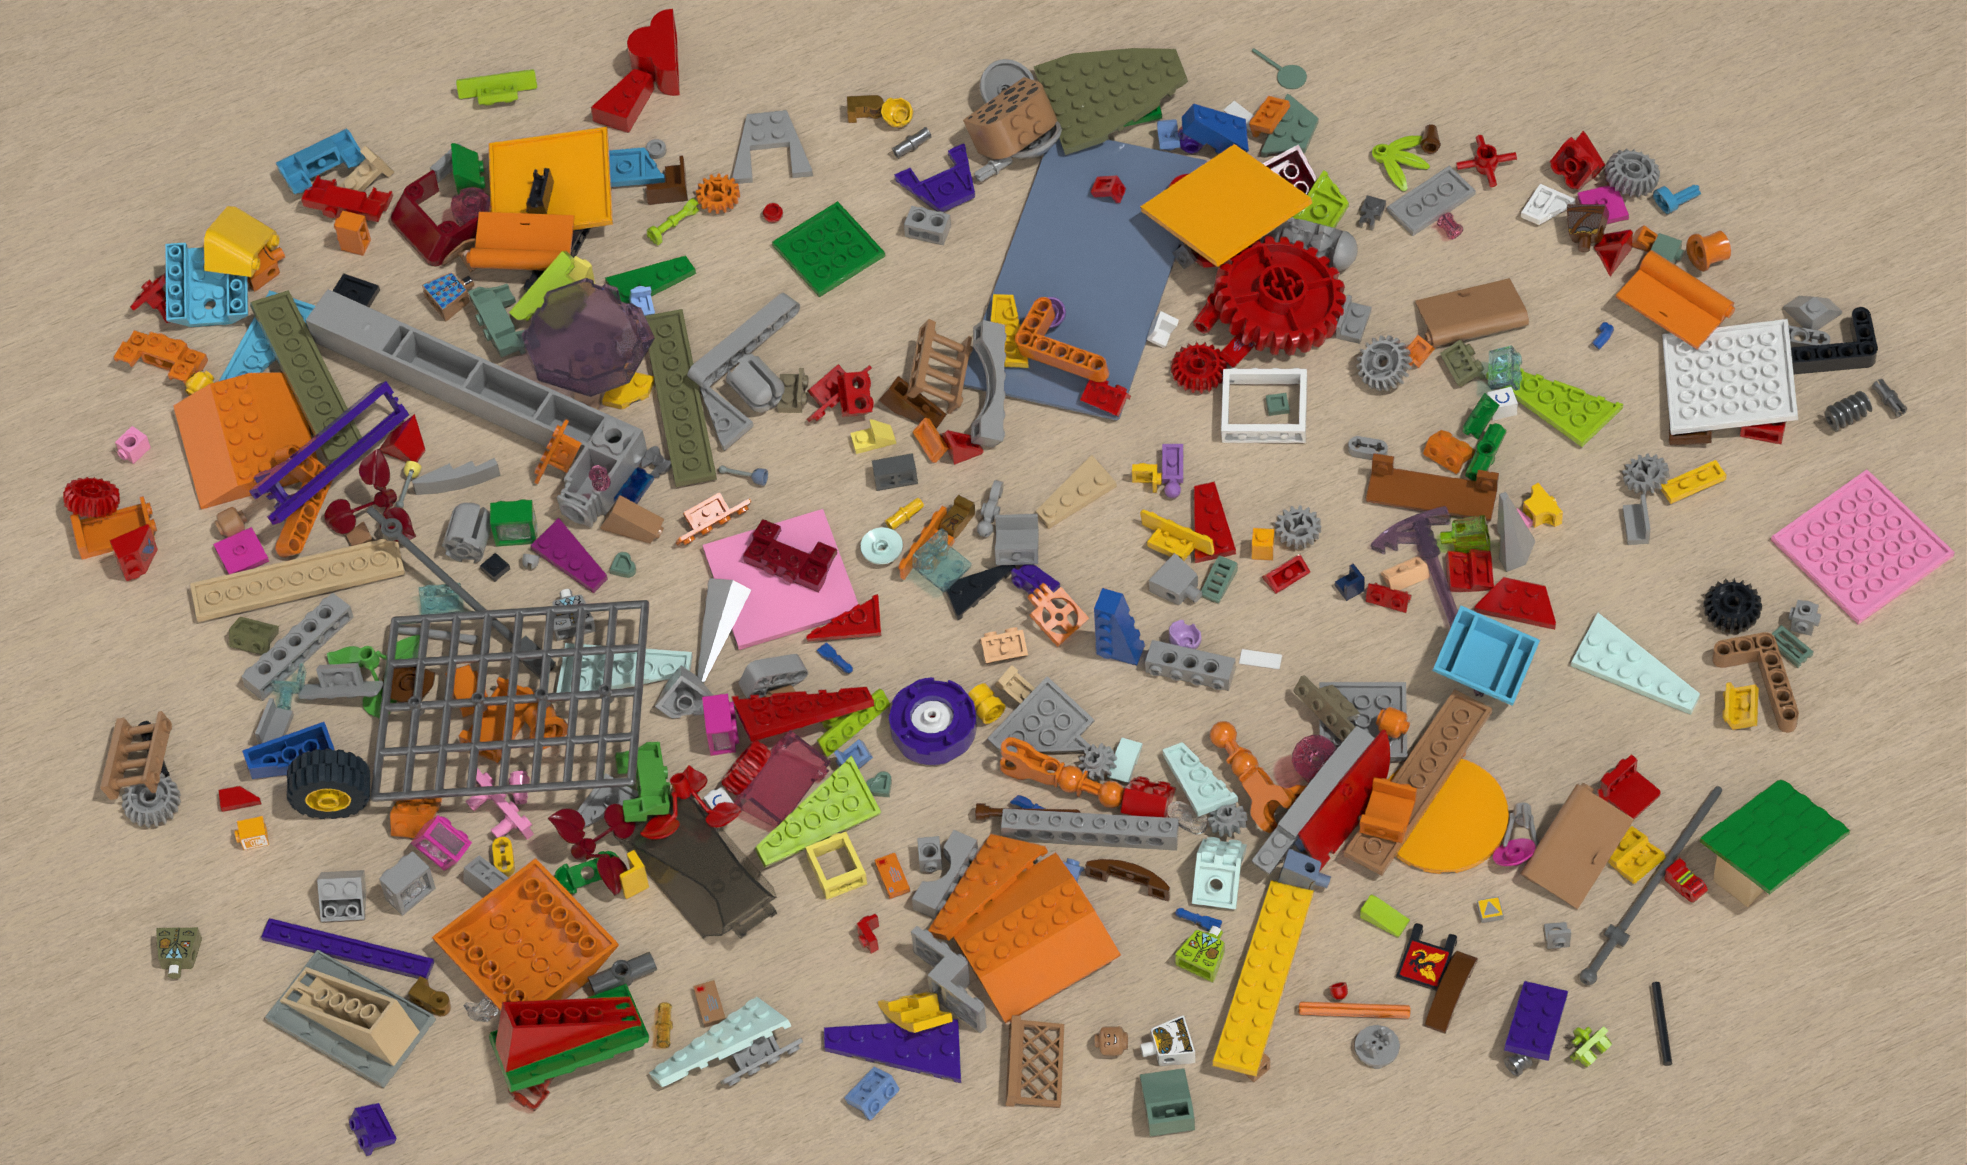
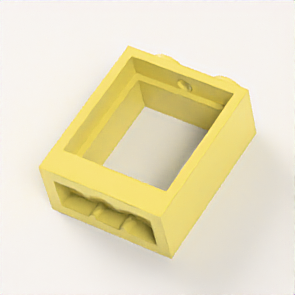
M847 832L833 834L828 839L805 847L807 859L826 900L867 884L866 873ZM845 846L855 869L826 880L816 857Z

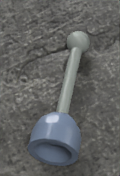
M721 465L718 469L722 474L727 472L749 476L757 485L765 486L768 480L767 469L757 468L753 473L729 469L724 465Z

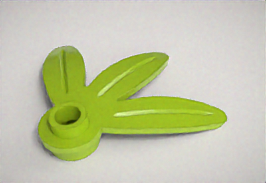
M1405 136L1393 141L1389 145L1378 144L1372 149L1373 158L1379 163H1384L1389 177L1401 191H1406L1408 187L1405 175L1397 162L1423 170L1430 168V165L1419 156L1401 151L1420 145L1423 136Z

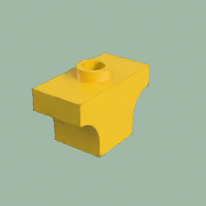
M1539 483L1531 486V497L1523 502V513L1533 520L1532 525L1536 528L1541 524H1551L1554 527L1562 524L1563 511L1558 507L1555 498L1551 495L1549 496Z

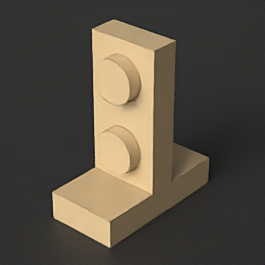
M364 146L360 152L366 158L339 186L363 192L382 172L387 177H390L394 171L367 146Z
M1011 665L995 686L1000 691L1004 690L1020 705L1035 688L1017 673L1018 670Z

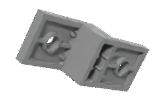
M916 926L911 931L913 951L917 956L934 967L927 975L929 992L936 993L938 1002L979 1033H982L987 1028L985 1006L981 1000L976 997L972 998L965 990L970 984L968 961L961 954L956 955L952 952L946 943L937 941L931 932Z

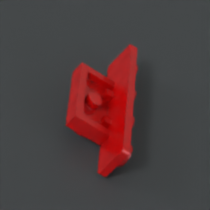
M839 364L807 390L820 406L807 418L808 422L813 419L818 421L826 414L824 410L828 406L833 408L840 402L838 398L837 376L846 372ZM868 365L862 371H867L868 374L872 367ZM855 379L852 380V384L857 382Z

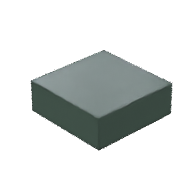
M1286 393L1266 395L1269 416L1290 413Z

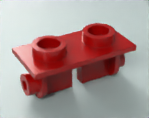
M1375 582V584H1368L1365 602L1406 613L1412 595L1408 594V591L1391 590L1389 587L1378 585Z

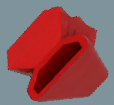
M1584 131L1580 133L1576 140L1570 137L1565 141L1549 161L1553 172L1558 175L1562 174L1565 177L1566 185L1578 191L1589 181L1596 178L1606 166Z

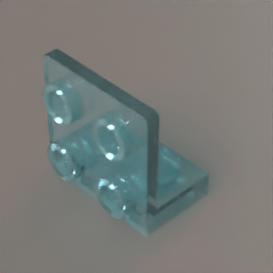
M942 528L913 554L912 568L942 592H945L972 567L970 561L948 545V533Z

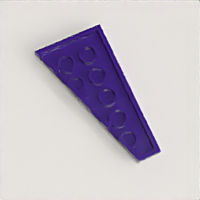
M953 1019V1022L915 1033L907 1031L895 1023L824 1027L825 1052L846 1057L855 1056L863 1058L868 1062L885 1063V1066L915 1073L932 1074L936 1078L942 1079V1077L953 1079L954 1082L961 1083L958 1019Z

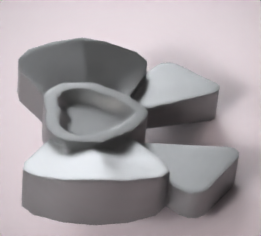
M658 446L648 449L645 454L646 458H642L641 461L643 468L652 463L656 466L650 473V476L653 478H660V474L668 472L672 467L671 461L666 460L661 455Z

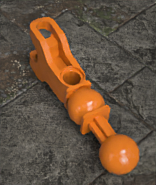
M1217 722L1210 730L1211 742L1218 748H1225L1230 756L1226 762L1231 765L1233 773L1241 781L1242 786L1252 799L1251 817L1263 831L1272 833L1278 826L1274 818L1277 807L1282 805L1284 808L1290 809L1297 798L1292 790L1275 785L1264 769L1259 767L1258 760L1252 752L1237 744V731L1230 722Z
M1008 737L1001 743V754L1003 757L1000 760V769L1008 776L1020 780L1032 779L1046 785H1054L1056 788L1059 785L1065 792H1077L1078 797H1080L1082 791L1098 796L1100 803L1106 808H1116L1123 801L1124 789L1116 781H1107L1100 784L1087 779L1088 771L1085 770L1083 773L1081 769L1071 765L1065 767V763H1060L1057 759L1038 752L1029 743L1013 737ZM1014 746L1016 747L1017 752L1015 753L1007 750V747ZM1013 762L1015 766L1007 767L1006 763ZM1048 770H1053V771H1055V772H1054V773H1048L1047 771H1048Z

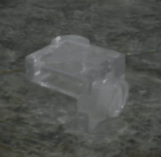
M485 995L480 1003L466 1002L463 1005L468 1012V1016L474 1021L489 1022L499 1011L487 995Z

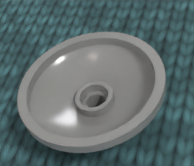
M1009 59L998 60L984 70L980 79V93L986 104L998 96L1001 90L1005 91L1023 77L1035 79L1031 72L1021 63Z
M1056 121L1049 131L1011 157L1018 159L1034 158L1046 153L1058 141L1061 135L1062 128L1060 123Z

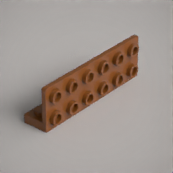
M1373 453L1372 473L1366 502L1470 519L1485 515L1486 521L1490 522L1498 490L1499 473L1478 470L1476 481L1396 469L1394 468V456Z

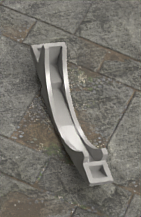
M1359 726L1353 729L1280 820L1277 828L1252 859L1253 864L1270 875L1280 861H1285L1288 850L1293 848L1299 838L1298 833L1374 741L1375 738Z

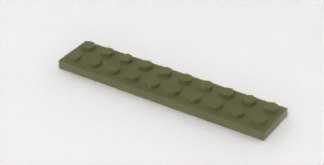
M289 290L250 302V307L315 437L348 408ZM354 420L350 421L320 446L328 465L362 438Z
M683 309L642 316L675 485L680 487L717 480L698 384L687 376L689 369L694 363Z

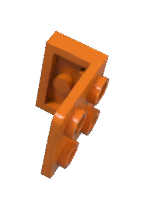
M442 798L396 801L390 813L391 836L415 838L424 824L436 816L442 804Z

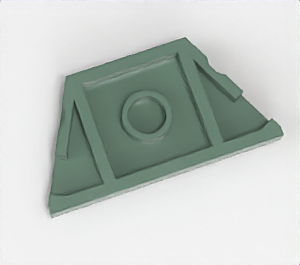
M1289 94L1286 95L1284 100L1289 101L1290 108L1272 134L1268 135L1261 151V157L1263 158L1268 157V154H1281L1297 145L1300 146L1303 153H1306L1317 128L1319 118Z

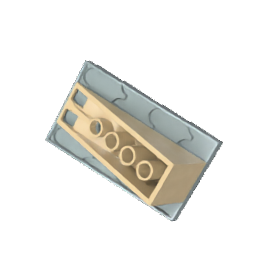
M319 950L314 953L265 1016L267 1021L275 1027L296 1037L299 1041L324 1053L334 1061L348 1067L358 1075L383 1088L403 1064V1061L407 1059L416 1047V1044L420 1042L429 1030V1027L436 1021V1018L431 1013Z

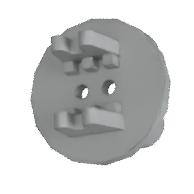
M1373 1025L1360 1031L1356 1037L1354 1049L1356 1055L1363 1063L1372 1066L1374 1069H1381L1383 1066L1392 1063L1398 1056L1400 1043L1393 1030L1386 1026Z

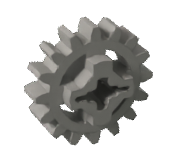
M1647 453L1643 458L1641 455H1638V460L1630 459L1631 464H1626V470H1623L1625 485L1628 486L1629 490L1634 489L1636 494L1642 491L1646 495L1649 490L1651 493H1654L1655 488L1661 490V484H1667L1666 478L1670 477L1668 464L1665 463L1663 457L1658 459L1657 454L1650 457L1649 453Z
M1299 505L1298 509L1295 510L1293 506H1290L1289 512L1284 509L1283 516H1277V522H1275L1276 536L1280 537L1281 543L1287 541V547L1293 544L1295 549H1298L1299 545L1306 548V543L1313 545L1314 539H1319L1321 519L1317 518L1316 512L1310 513L1309 507L1302 510V506Z

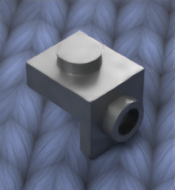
M1181 241V247L1175 250L1173 255L1182 268L1185 269L1195 263L1197 259L1191 252L1192 248Z

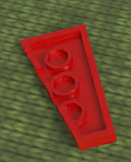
M1215 481L1194 486L1195 532L1208 536L1213 540L1214 546L1213 555L1195 549V563L1217 559L1218 556L1227 557L1235 555L1236 548Z

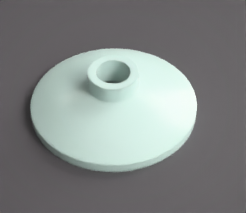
M875 528L866 533L861 541L863 556L874 564H887L896 560L903 549L900 535L890 528Z

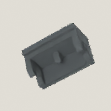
M913 453L871 460L877 491L918 484Z

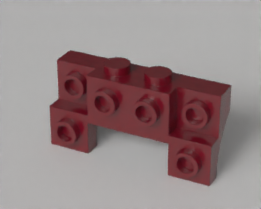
M762 519L752 534V542L743 555L744 562L762 569L770 575L782 577L789 583L794 582L819 592L837 555V549L818 541L811 554L777 541L782 531L781 526Z

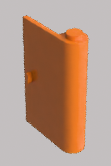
M479 212L475 248H471L470 252H467V264H470L471 268L545 271L562 251H567L571 254L575 216Z
M1653 250L1646 254L1640 269L1616 294V298L1697 350L1725 318L1729 319L1735 311L1733 301Z

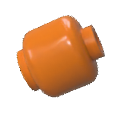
M1388 707L1380 711L1376 725L1379 732L1385 729L1388 736L1399 738L1401 734L1405 735L1407 733L1410 722H1407L1408 716L1405 712Z

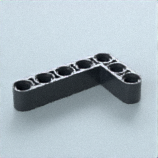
M1857 307L1852 311L1850 330L1853 342L1791 347L1793 374L1872 367L1876 363L1878 346L1870 311L1865 307Z

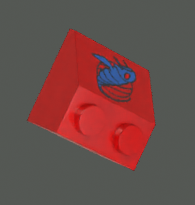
M149 524L109 540L126 582L146 574L158 550Z

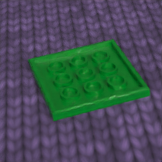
M838 201L772 241V246L818 297L823 296L885 257L883 249Z

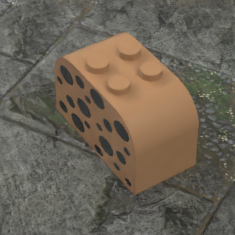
M1023 77L966 117L963 122L979 154L992 159H1003L1018 153L1049 131L1055 125L1057 117L1043 85L1038 81Z

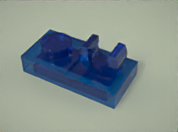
M640 467L635 468L614 497V502L619 496H622L638 504L654 481V476L646 473V470Z

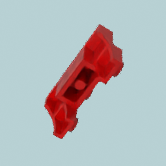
M317 175L312 187L305 190L301 200L304 207L322 210L323 215L329 218H339L342 211L363 215L366 220L379 222L383 211H387L393 193L392 191H389V193L377 191L373 187L372 192L367 198L366 192L337 186L336 179L332 181L324 180Z

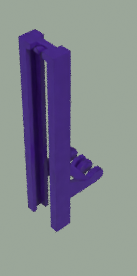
M387 381L377 384L286 461L268 471L264 470L255 475L254 479L258 484L249 490L254 499L269 493L266 496L269 500L274 498L277 500L274 506L276 510L267 516L273 525L284 521L409 416L405 407L397 403L399 401L398 397L392 396L394 391ZM384 395L394 411L296 493L288 495L278 481L379 397Z

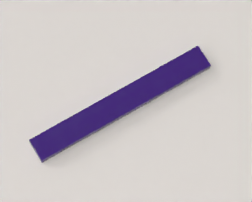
M271 918L268 919L261 936L263 941L311 953L319 950L335 959L416 979L421 976L428 980L435 963L433 958Z

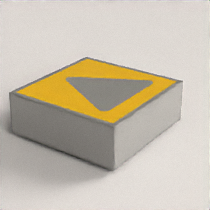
M1499 896L1477 900L1482 923L1504 919Z

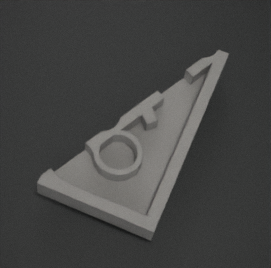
M700 386V392L722 449L725 451L753 427V422L710 387L704 389Z
M604 774V779H614L610 775ZM628 786L594 788L577 811L584 818L585 827L603 819L605 809L611 804L622 805L623 800L639 798L638 792Z

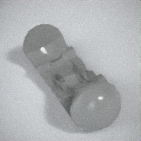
M1293 217L1265 235L1272 236L1275 242H1279L1282 236L1288 237L1289 243L1293 245L1297 240L1303 241L1304 249L1308 250L1310 247L1317 248L1316 256L1318 258L1327 256L1330 259L1328 267H1335L1338 271L1347 269L1355 261L1358 253L1357 242L1349 232ZM1265 236L1259 239L1261 244L1264 242Z

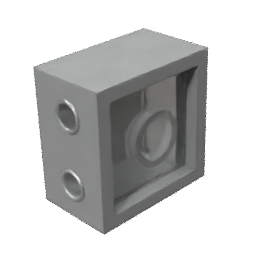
M413 851L403 856L394 867L387 869L379 878L386 901L402 916L436 889L430 867Z

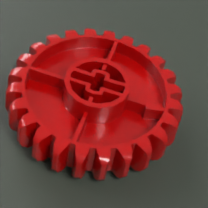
M1265 236L1262 244L1259 240L1255 241L1218 268L1213 295L1216 297L1214 301L1215 309L1221 312L1220 321L1224 324H1230L1229 332L1232 335L1241 333L1243 335L1241 339L1243 344L1247 345L1252 341L1255 342V350L1260 352L1265 347H1269L1272 355H1278L1280 349H1284L1288 356H1293L1296 348L1303 353L1310 352L1312 345L1320 347L1324 344L1326 338H1331L1335 334L1337 327L1336 319H1339L1344 314L1342 305L1346 302V296L1343 294L1345 290L1344 282L1338 279L1340 272L1335 267L1328 268L1330 259L1327 256L1318 258L1316 256L1317 248L1310 247L1306 250L1303 248V241L1297 240L1293 245L1289 243L1288 237L1284 236L1280 238L1279 242H1275L1272 236Z

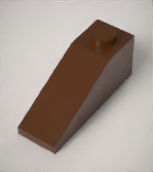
M897 376L880 397L879 401L895 414L921 423L924 418H929L937 429L947 414L921 393L915 398L907 396L909 384Z

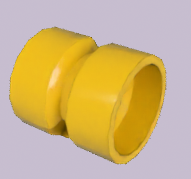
M986 683L977 685L968 693L974 702L976 715L983 723H993L1004 713L1005 704L999 697H994L995 693Z

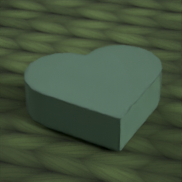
M620 552L615 556L610 568V574L625 578L633 577L636 574V566L631 561L629 553Z
M879 772L875 778H871L866 782L873 796L890 798L892 779L888 772Z

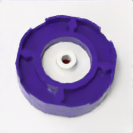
M934 677L919 679L900 690L892 701L889 714L891 737L906 758L924 765H940L948 763L965 753L972 745L977 731L975 706L972 699L959 684L948 680V682L935 681Z

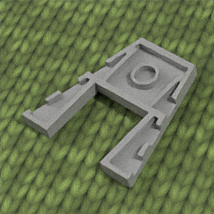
M787 110L747 114L732 176L735 179V183H753L750 151L790 147L793 178L813 176L812 168Z

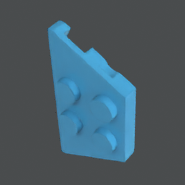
M645 147L609 150L611 187L665 182L664 174L658 170L657 164L650 158Z

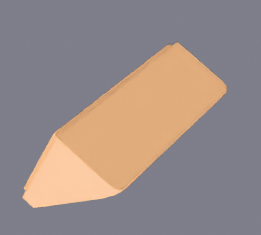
M1419 556L1380 572L1391 590H1402L1430 577L1427 564Z

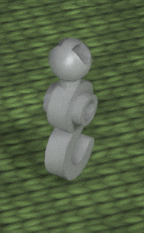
M994 480L987 503H983L981 515L984 516V520L977 525V532L982 537H988L992 534L993 526L991 522H993L995 515L1000 514L998 500L1002 497L1004 482Z

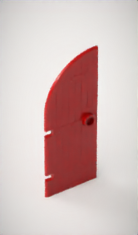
M1385 729L1379 733L1298 833L1309 857L1321 862L1319 872L1330 860L1329 852L1335 854L1359 824L1358 816L1362 817V814L1365 815L1373 791L1374 778L1387 779L1390 766V743Z

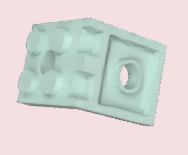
M1216 837L1203 839L1197 852L1192 904L1229 909L1237 908L1241 864L1246 854L1247 844H1242L1239 840L1224 842ZM1213 879H1219L1223 887L1214 889L1210 882Z

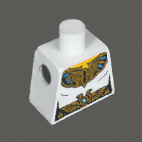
M1184 1016L1152 1028L1151 1042L1140 1044L1142 1056L1147 1057L1156 1054L1159 1066L1195 1063V1050Z

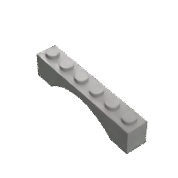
M982 320L973 327V347L984 367L987 391L983 408L978 417L971 423V443L993 448L1003 442L1005 437L1003 420L1005 418L1004 399L1006 395L1004 391V381L1006 378L1004 371L1006 333L1005 325Z

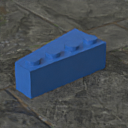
M1102 588L1094 607L1096 654L1105 659L1111 658L1137 666L1145 643L1139 638L1141 635L1139 629L1134 627L1135 620L1129 615L1130 609L1123 593Z
M321 722L242 750L251 778L258 779L287 775L290 763L297 756H302L305 752H313L316 749H335L325 722Z

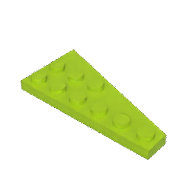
M1499 361L1486 373V379L1500 389L1512 387L1518 402L1581 447L1623 409L1622 403L1606 401L1605 397L1599 395L1595 397L1586 394L1585 390L1556 380L1554 382L1544 379L1542 375L1529 374L1524 372L1522 368Z
M852 755L755 847L764 868L805 850L807 846L828 839L833 834L842 833L881 814Z

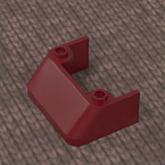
M431 170L405 187L391 214L392 225L430 266L437 267L442 265L447 255L463 241L476 239L478 218H473L461 227L454 221H444L438 226L419 206V204L439 192L435 171Z

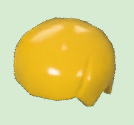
M902 97L896 99L888 98L882 104L881 114L883 119L892 127H904L913 118L914 111L911 104Z

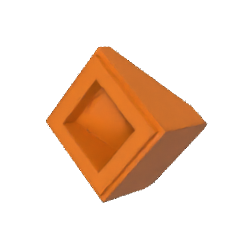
M1643 225L1635 231L1632 247L1649 252L1658 235Z

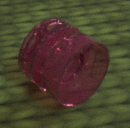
M1307 736L1299 741L1293 750L1292 763L1294 769L1309 784L1337 748L1324 736ZM1314 757H1317V758L1319 757V760L1316 761V760H1313V758H1314Z

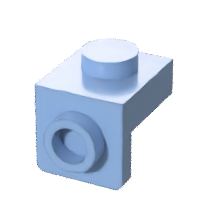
M638 286L632 289L629 299L634 320L642 319V316L655 314L651 299V287Z

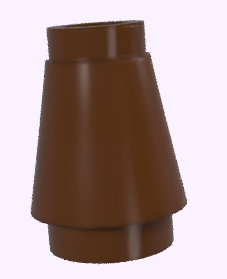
M1433 124L1425 127L1420 144L1423 151L1427 154L1436 153L1441 146L1437 127Z

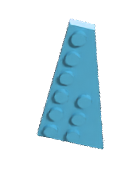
M269 290V292H268V294H267L266 297L271 296V295H275V294H278V293ZM293 298L308 328L306 319L315 308V305ZM254 317L219 381L247 373H262L276 360L256 317Z

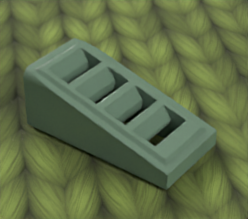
M1218 556L1201 590V597L1219 604L1238 572V564L1235 561ZM1217 574H1221V575H1223V576H1226V578H1223V577H1221V576H1218ZM1213 581L1222 584V586L1213 583ZM1209 588L1219 591L1218 594L1210 591Z

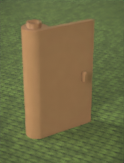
M1510 278L1415 300V304L1427 326L1425 340L1434 348L1456 343L1459 340L1464 341L1529 325L1527 310Z
M1585 783L1581 785L1576 784L1520 873L1530 882L1538 886L1540 885L1576 909L1580 907L1634 821L1633 818L1592 793L1594 789Z

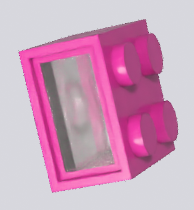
M728 694L702 697L710 755L735 753V744H739L734 701L729 702Z
M437 815L424 824L410 844L442 870H446L460 860L472 842L468 839L467 834L461 830H456L447 818Z

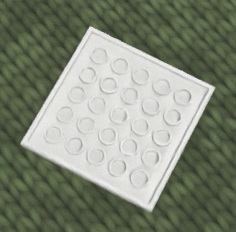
M1788 319L1717 327L1698 350L1672 333L1662 334L1671 435L1798 420Z

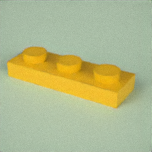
M1714 460L1668 480L1667 484H1661V491L1669 503L1672 504L1726 480L1727 475L1717 460Z

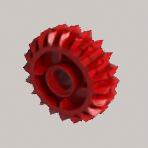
M1197 341L1193 346L1188 343L1187 348L1181 347L1180 352L1175 353V358L1171 362V373L1174 381H1177L1178 387L1183 386L1185 391L1191 389L1192 393L1197 390L1201 394L1203 390H1207L1210 393L1211 387L1217 389L1218 383L1222 384L1223 369H1227L1226 361L1219 356L1220 349H1215L1213 344L1207 346L1206 342L1199 345Z
M86 477L85 479L71 480V483H67L63 492V502L67 511L73 512L74 515L79 514L80 517L105 518L106 515L111 516L112 513L116 512L120 504L119 489L116 488L115 484H111L110 481H103V478Z
M758 740L753 741L725 774L722 780V785L725 789L734 795H739L765 766L770 758L771 751Z

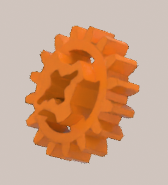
M720 173L717 174V177L711 174L709 180L703 178V184H698V190H696L697 201L701 204L702 209H708V213H711L712 210H715L716 214H719L720 210L726 213V208L733 209V203H739V185L735 183L734 178L729 180L727 174L724 177H721Z

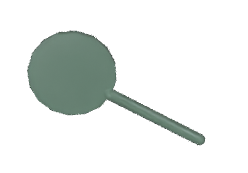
M1255 48L1252 49V52L1279 70L1277 80L1282 87L1293 90L1305 84L1307 74L1302 67L1287 65L1282 68Z

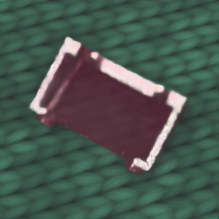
M791 730L776 742L770 750L771 755L765 766L747 788L737 795L733 801L742 811L774 828L794 811L818 778L820 780L824 779L829 772L827 767L831 763L830 760Z

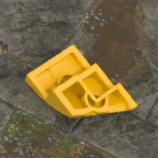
M923 992L901 996L894 1001H878L879 1008L890 1020L910 1032L915 1033L953 1022L951 1013L940 1011L936 993Z

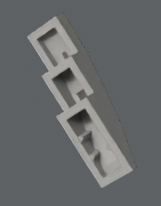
M495 458L476 467L472 461L455 469L449 463L412 480L416 495L438 494L478 485L501 475Z

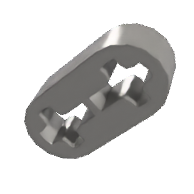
M1355 436L1348 442V452L1353 457L1372 460L1373 453L1388 455V446L1386 442L1379 439ZM1377 448L1381 449L1379 453L1375 452Z

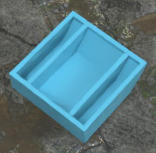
M1460 605L1432 671L1513 706L1540 640Z

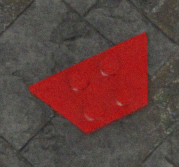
M1503 577L1475 605L1474 611L1479 614L1553 630L1556 629V620L1546 586Z

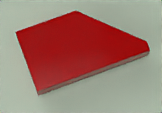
M241 786L218 790L222 812L262 804L258 796Z

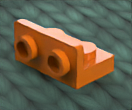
M1272 96L1266 98L1255 116L1250 120L1249 126L1253 137L1257 138L1261 132L1272 134L1290 108L1288 100Z

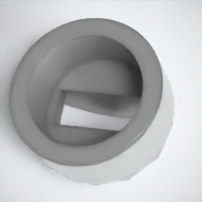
M523 554V566L527 569L528 563L532 564L531 569L536 568L540 556Z

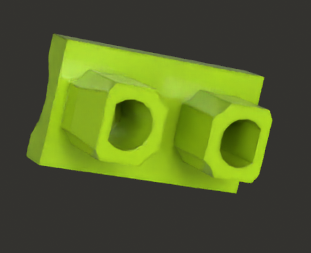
M1604 1026L1591 1037H1589V1034L1592 1032L1590 1027H1586L1584 1030L1577 1027L1573 1031L1576 1038L1572 1040V1043L1575 1046L1582 1043L1570 1056L1573 1061L1578 1059L1583 1065L1588 1067L1597 1059L1596 1055L1590 1050L1593 1045L1601 1054L1612 1045L1605 1035L1608 1030Z

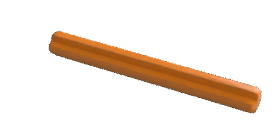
M1304 1001L1299 1003L1300 1015L1410 1018L1411 1009L1409 1005Z

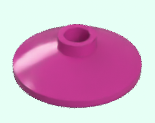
M1525 838L1508 841L1507 847H1503L1502 844L1495 850L1493 860L1500 866L1521 865L1533 855L1536 849L1535 843Z

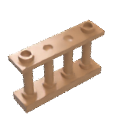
M928 319L919 328L907 396L915 398L920 392L923 393L924 391L949 402L947 413L951 414L956 408H960L963 402L962 391L968 358L973 349L971 346L972 337L968 336L960 344L937 334L935 331L936 322ZM932 341L958 351L957 360L934 351L933 347H931ZM929 358L955 368L954 376L930 367V364H928ZM926 375L952 385L951 392L947 393L928 385L927 381H925Z
M162 711L158 712L156 723L132 727L124 717L116 719L100 788L110 800L118 799L122 787L145 784L151 793H156L158 783L160 782V773L169 734L172 730L170 719ZM153 732L152 740L131 744L134 735ZM149 749L147 758L127 761L130 752ZM145 767L143 775L123 778L126 770Z

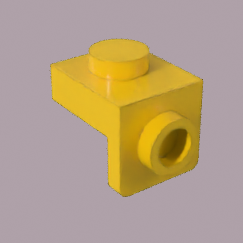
M1132 464V483H1152L1153 493H1157V485L1162 483V473H1158L1157 464Z

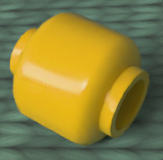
M199 370L195 371L185 383L187 388L185 392L190 396L205 386L214 383V376L206 370L204 373Z

